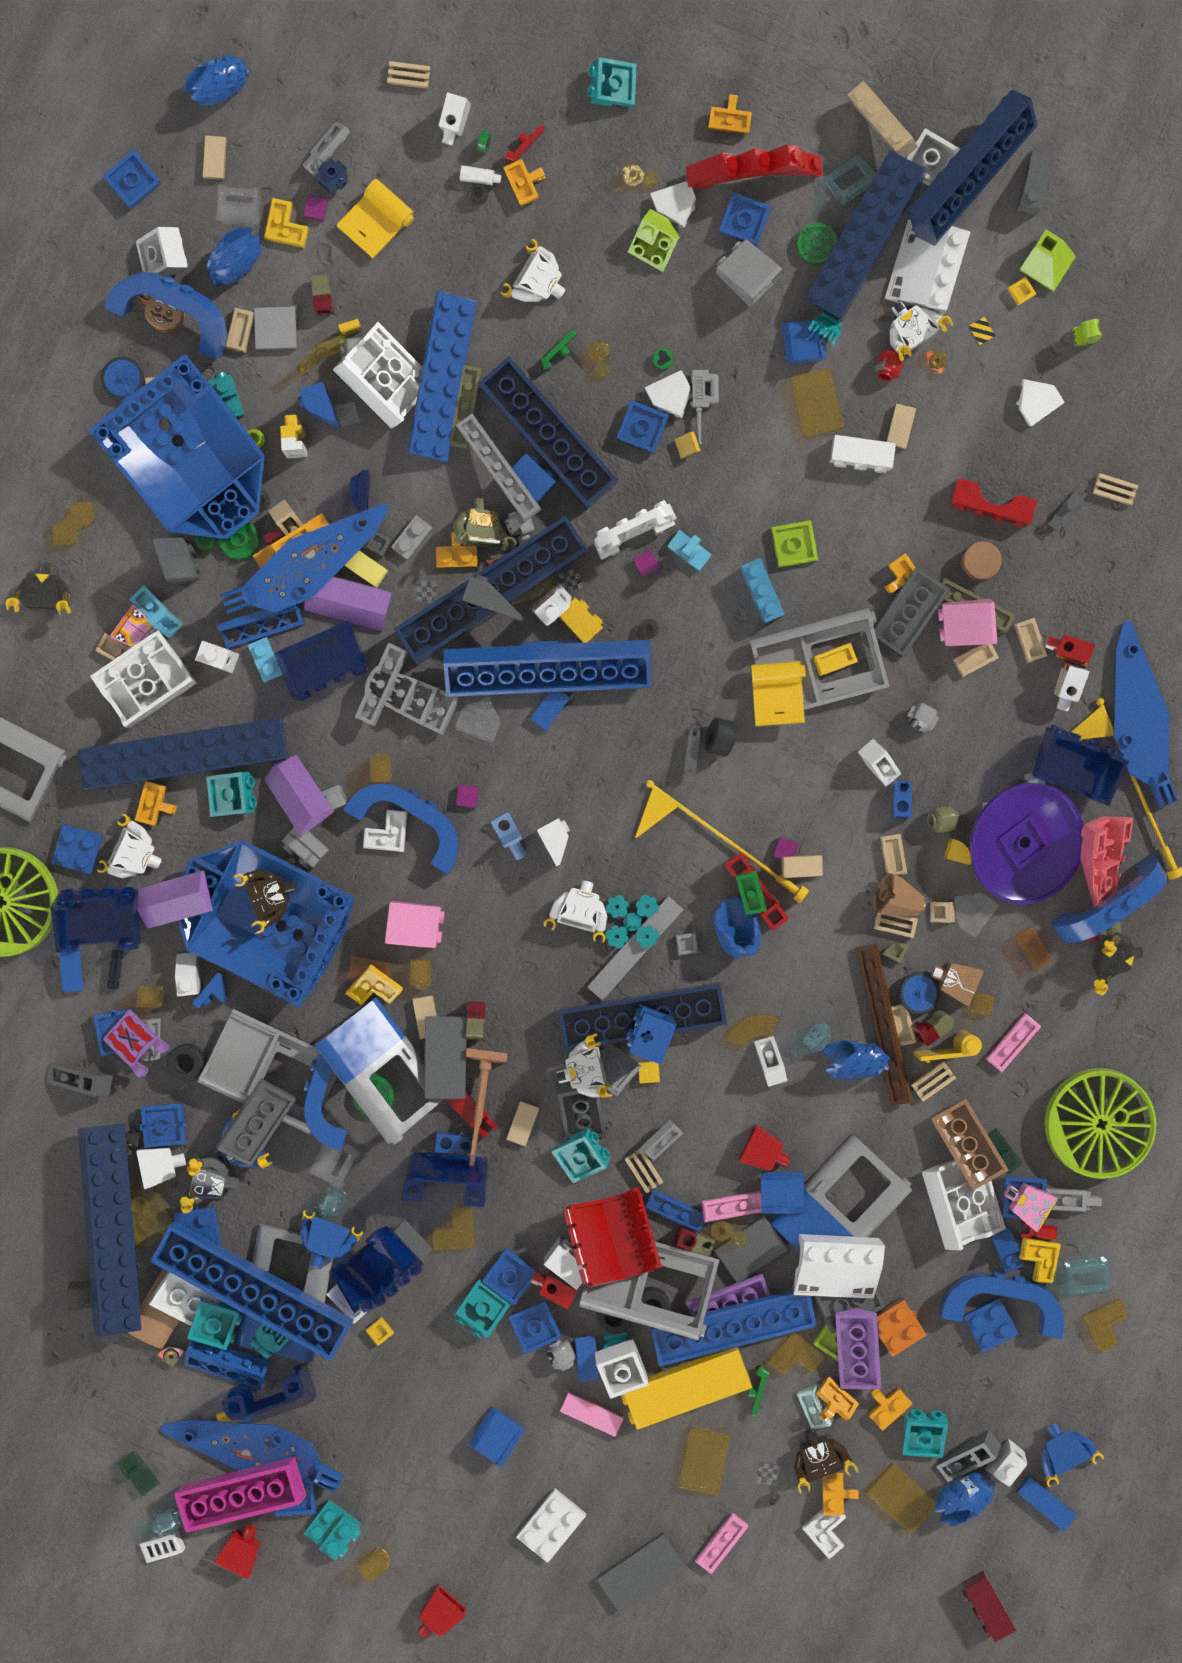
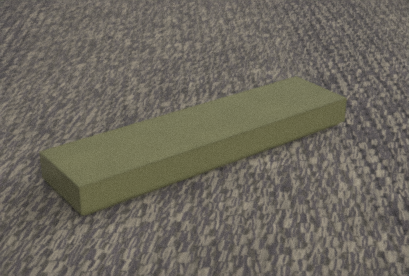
M463 365L449 442L451 447L469 449V443L456 425L469 415H475L479 393L478 383L481 381L483 370L480 367Z
M943 578L941 583L951 589L943 600L945 603L984 599L946 578ZM995 605L996 629L1006 634L1016 615Z

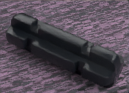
M114 949L111 952L112 961H110L108 975L110 980L107 983V988L116 990L119 988L120 981H118V978L121 976V959H123L124 953L122 950Z

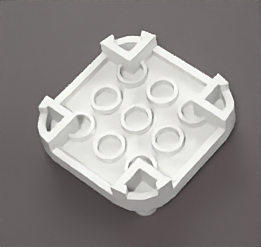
M663 500L655 504L653 510L647 512L644 509L636 513L635 518L629 521L627 518L616 523L617 526L610 530L606 527L597 531L594 545L600 558L603 560L610 555L614 556L620 553L618 547L621 543L653 529L656 536L663 533L664 530L675 526L674 520L677 517L671 505L666 504V501Z

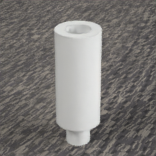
M462 165L460 181L492 186L493 182L501 183L502 175L494 174V170Z

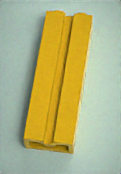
M734 1347L648 1377V1386L622 1394L621 1398L624 1406L628 1405L629 1407L628 1417L631 1424H635L638 1430L751 1389L752 1384L739 1348Z

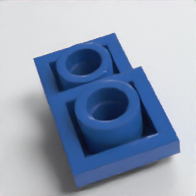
M80 947L59 949L63 992L84 991Z
M595 1335L575 1338L574 1346L577 1358L575 1362L579 1382L599 1379V1370L595 1358V1352H597Z

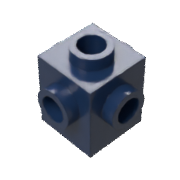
M330 158L328 162L325 161L321 164L315 179L320 186L333 196L338 189L342 190L346 186L349 177L346 172L347 168L340 161L335 162Z

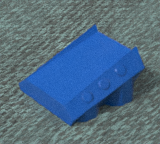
M813 320L790 322L781 325L785 346L784 357L787 363L797 365L815 363L827 359L823 334L818 335L819 329L816 332L813 331L816 326L815 324L811 331L808 330Z
M762 1172V1213L804 1214V1172Z
M492 1407L479 1428L475 1430L469 1445L493 1461L497 1466H503L526 1429L495 1407Z

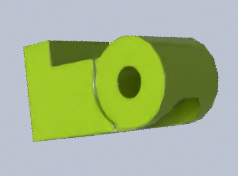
M1099 319L1084 321L1080 326L1072 328L1075 347L1096 343L1102 336L1099 329Z

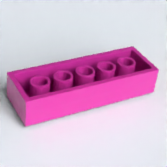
M294 1456L183 1484L174 1495L187 1533L299 1505L306 1497V1491Z

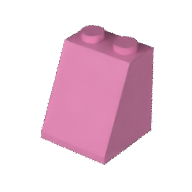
M980 599L941 603V609H938V619L943 622V629H939L940 641H944L945 646L997 644L995 604L993 600Z
M401 901L390 902L385 943L436 948L437 944H441L442 932L439 931V925L444 923L445 912L441 911V906Z

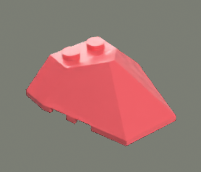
M1102 816L1086 823L1082 828L1081 836L1083 841L1080 860L1093 907L1117 892L1121 874H1117L1120 861L1125 862L1126 856L1122 855L1125 843H1129L1131 839L1132 817Z

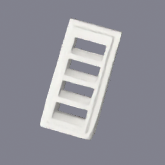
M179 1529L140 1543L146 1563L177 1555L185 1549ZM169 1540L173 1541L174 1548L171 1547ZM162 1542H165L168 1550L165 1551ZM155 1544H158L160 1553L157 1552ZM147 1546H151L154 1555L150 1556Z

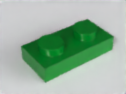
M757 871L736 875L746 916L766 911L767 907Z

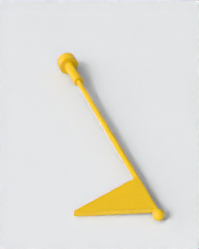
M1098 698L1096 704L1100 707L1062 738L1060 742L1113 736L1114 738V727L1103 705L1104 700ZM1131 776L1162 847L1160 850L1169 868L1166 874L1169 880L1176 879L1182 876V866H1176L1169 847L1165 846L1136 778Z
M652 780L646 782V786L652 788L635 838L679 807L775 877L779 884L795 895L793 899L798 903H801L809 892L806 887L802 885L799 888L788 879L783 878L781 874L777 875L655 786Z

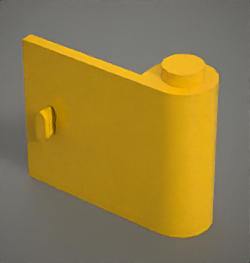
M375 179L364 191V197L336 226L374 259L404 226L408 227L413 222L414 211L383 183Z
M801 661L751 665L756 727L805 723L802 677H806L805 665H801Z
M961 1030L954 1035L952 1048L913 1051V1055L926 1063H931L930 1060L974 1056L982 1049V1043L975 1035Z

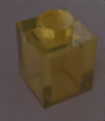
M387 753L375 754V758H370L371 783L393 782L392 758L387 757Z
M411 960L410 985H415V989H427V986L432 984L433 960Z
M143 984L138 986L137 1007L159 1008L162 1006L163 985Z
M377 1546L359 1560L357 1569L370 1584L389 1569L390 1557L385 1550L381 1551Z

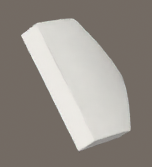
M687 181L650 193L657 213L668 218L669 221L677 223L678 227L684 228L686 226L688 217L695 210L696 202L693 189L688 187Z
M681 370L645 387V391L658 411L674 414L676 417L682 418L688 400H690L691 388Z
M1022 379V390L1016 405H1019V410L1029 426H1033L1064 403L1054 385Z

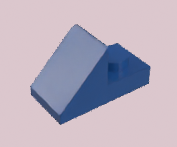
M223 971L215 975L192 1003L198 1009L203 1005L207 1007L214 999L211 996L212 994L223 1003L227 1002L225 973Z
M1009 1227L990 1236L1004 1273L1024 1266L1022 1259L1019 1258L1020 1249Z

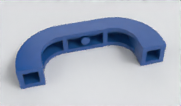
M137 272L117 283L110 291L104 308L122 317L131 311L137 294L149 295L191 315L197 321L201 330V340L197 352L215 360L223 355L227 342V329L223 316L211 300L194 291L192 287L181 285L169 276H162L153 272Z
M391 784L367 786L350 798L343 811L360 821H363L367 812L374 804L381 801H390L432 826L439 836L440 844L430 864L446 874L450 873L458 857L459 839L457 831L449 818L436 809L438 805L428 799L426 802L419 799L420 794L412 789L406 791L401 787Z
M1149 855L1136 864L1134 867L1139 875L1131 883L1091 910L1078 915L1065 912L1053 920L1050 924L1059 938L1068 943L1092 938L1109 929L1155 897L1167 881V875L1156 857Z
M319 1052L317 1060L313 1059L310 1071L313 1072L311 1079L306 1080L303 1091H306L303 1104L304 1118L309 1130L320 1142L331 1148L341 1150L347 1130L329 1124L322 1115V1101L332 1068Z
M993 1271V1274L982 1272L970 1273L954 1281L945 1291L940 1303L938 1314L942 1319L962 1322L966 1303L970 1298L980 1293L1029 1300L1036 1303L1040 1310L1038 1332L1046 1337L1063 1338L1064 1316L1059 1303L1043 1286L1033 1281L1025 1280L1024 1276L1013 1275V1277H1007L1005 1273Z

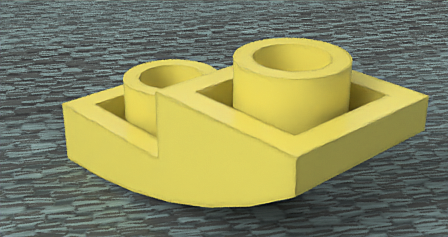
M360 550L345 564L346 567L375 587L379 586L388 572L387 569Z

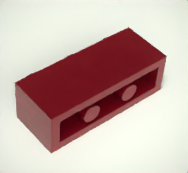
M983 1571L962 1582L965 1588L962 1593L967 1602L972 1601L975 1607L972 1608V1611L977 1620H983L985 1625L982 1628L987 1637L991 1636L994 1642H997L1016 1631Z

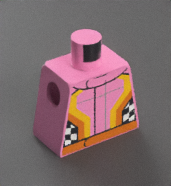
M132 605L110 636L130 647H134L157 631V629L148 622L147 617L135 605Z

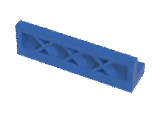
M295 604L275 613L264 609L219 623L217 628L222 634L226 649H230L304 625L299 605ZM296 611L298 622L290 624L284 621L287 613ZM275 618L280 621L276 629L270 630L265 627L268 619ZM251 624L260 627L255 636L245 633ZM236 630L241 633L238 641L229 642L227 632Z
M191 1340L186 1351L184 1365L261 1390L270 1361L231 1347H227V1350Z

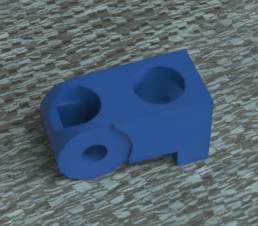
M894 780L891 819H910L912 817L911 781Z
M435 1131L434 1151L438 1153H471L473 1135Z

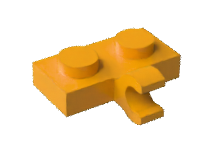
M730 94L727 109L711 107L708 129L749 135L752 112L736 110L738 95Z
M522 159L503 167L521 207L539 199L533 183L546 179L542 167L528 173Z
M452 532V546L436 547L437 568L478 567L477 546H461V544L455 543V532Z
M906 553L888 565L896 577V580L884 587L888 594L893 593L901 586L903 587L916 568Z
M145 781L135 821L156 826L160 811L175 814L177 806L163 803L166 786Z
M830 1377L824 1379L816 1392L828 1404L819 1415L824 1421H827L828 1418L832 1419L835 1412L845 1421L849 1420L859 1404L844 1389H840V1386Z
M899 1387L887 1397L879 1389H874L871 1394L879 1404L868 1415L883 1431L913 1403Z
M832 1473L822 1477L823 1515H844V1498L859 1499L858 1490H844L843 1473Z

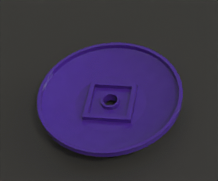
M1040 783L1018 784L997 794L980 812L971 834L970 858L978 880L994 896L1015 904L1040 902L1059 892L1074 876L1081 862L1080 855L1083 841L1081 832L1084 825L1078 809L1064 793L1056 788ZM1026 837L1027 843L1025 846L1021 847L1020 840L1021 838Z

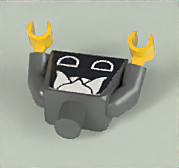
M199 1154L197 1160L191 1159L189 1161L190 1166H187L189 1175L193 1176L189 1193L191 1198L182 1197L180 1199V1209L183 1213H189L193 1209L192 1204L197 1205L207 1200L221 1199L225 1188L237 1191L239 1178L228 1176L229 1164L222 1162L216 1156L208 1157Z

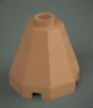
M887 873L879 882L877 888L881 890L879 894L875 893L874 911L887 916H918L925 910V897L902 877Z

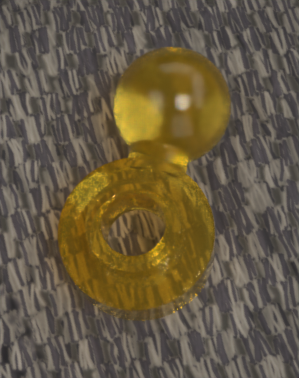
M635 163L628 164L623 169L622 177L630 186H636L643 181L647 187L652 188L659 183V175L655 171L644 173L642 168ZM634 170L635 175L630 177L629 173Z
M599 340L590 345L588 352L590 358L597 362L594 368L595 376L599 379H605L610 374V367L605 363V360L610 356V347L605 341ZM600 347L603 349V354L599 352Z
M717 1221L711 1227L712 1237L717 1241L731 1239L732 1243L738 1247L744 1246L747 1242V1234L742 1230L732 1231V1227L727 1221ZM721 1227H724L726 1230L724 1235L719 1232Z

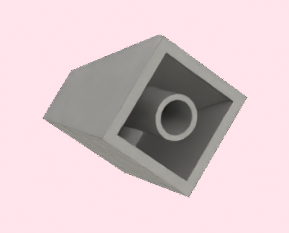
M746 239L743 243L739 241L731 249L732 253L728 257L724 256L716 264L718 266L716 274L751 307L779 279L782 268Z

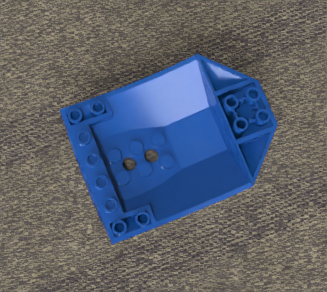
M186 354L88 430L141 495L168 532L227 539L259 514L265 455ZM166 418L170 421L171 426L168 430H163L159 427L160 419ZM174 435H181L183 437L184 443L182 446L177 447L173 445L172 437Z
M239 841L189 859L181 877L204 871L213 911L178 920L186 950L300 1008L325 973L344 935L355 897L245 841ZM261 869L273 872L275 876L281 875L284 883L290 880L295 881L297 891L289 894L291 902L287 904L288 909L280 919L286 923L284 931L279 932L277 930L276 922L268 928L264 927L260 934H255L260 931V926L255 924L251 927V925L256 921L262 922V919L258 920L245 886L234 885L241 882L239 876L232 878L234 874L244 875L247 872ZM300 929L303 932V938L297 941L295 939V932Z

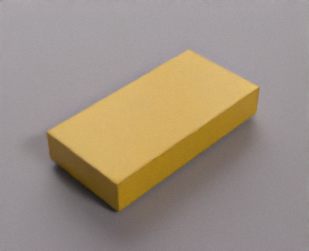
M851 643L812 657L819 676L858 662Z

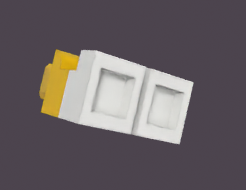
M285 415V426H280L282 452L287 458L307 457V448L300 441L306 435L300 419H298L297 415Z

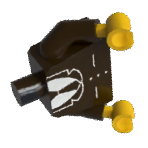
M261 869L247 872L244 875L234 874L232 878L238 876L241 878V882L234 885L245 886L258 920L262 919V922L256 921L251 925V927L255 924L260 926V931L255 934H260L264 927L268 928L280 921L288 909L287 904L291 902L289 894L297 891L295 881L290 880L284 883L281 875L275 876L273 872Z
M815 1428L804 1432L807 1442L800 1445L801 1450L797 1452L794 1464L797 1481L800 1482L798 1485L800 1494H802L801 1487L803 1485L807 1486L810 1492V1484L808 1482L845 1469V1472L850 1477L851 1475L848 1472L850 1467H854L858 1473V1467L851 1463L852 1459L842 1444L835 1439H829L827 1435L818 1437Z

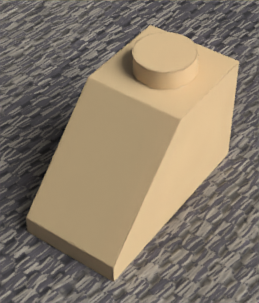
M285 499L268 511L285 536L303 525Z

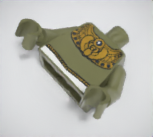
M475 498L474 508L463 511L453 524L456 536L454 539L455 543L463 544L464 546L474 545L493 548L500 545L501 542L503 551H506L508 546L511 550L515 548L516 540L508 536L500 519L497 517V513L486 510V499Z

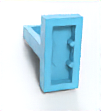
M681 530L677 532L667 546L698 571L701 570L712 555L699 545L701 541L699 537L694 535L690 538Z
M145 585L130 598L132 603L147 617L148 622L168 638L183 625Z

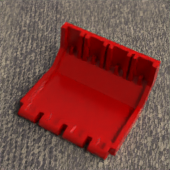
M634 1188L622 1194L601 1200L569 1205L563 1211L566 1226L571 1225V1228L568 1229L571 1245L577 1246L576 1249H573L577 1266L582 1265L583 1269L579 1270L582 1284H587L588 1288L621 1281L662 1267L639 1188Z

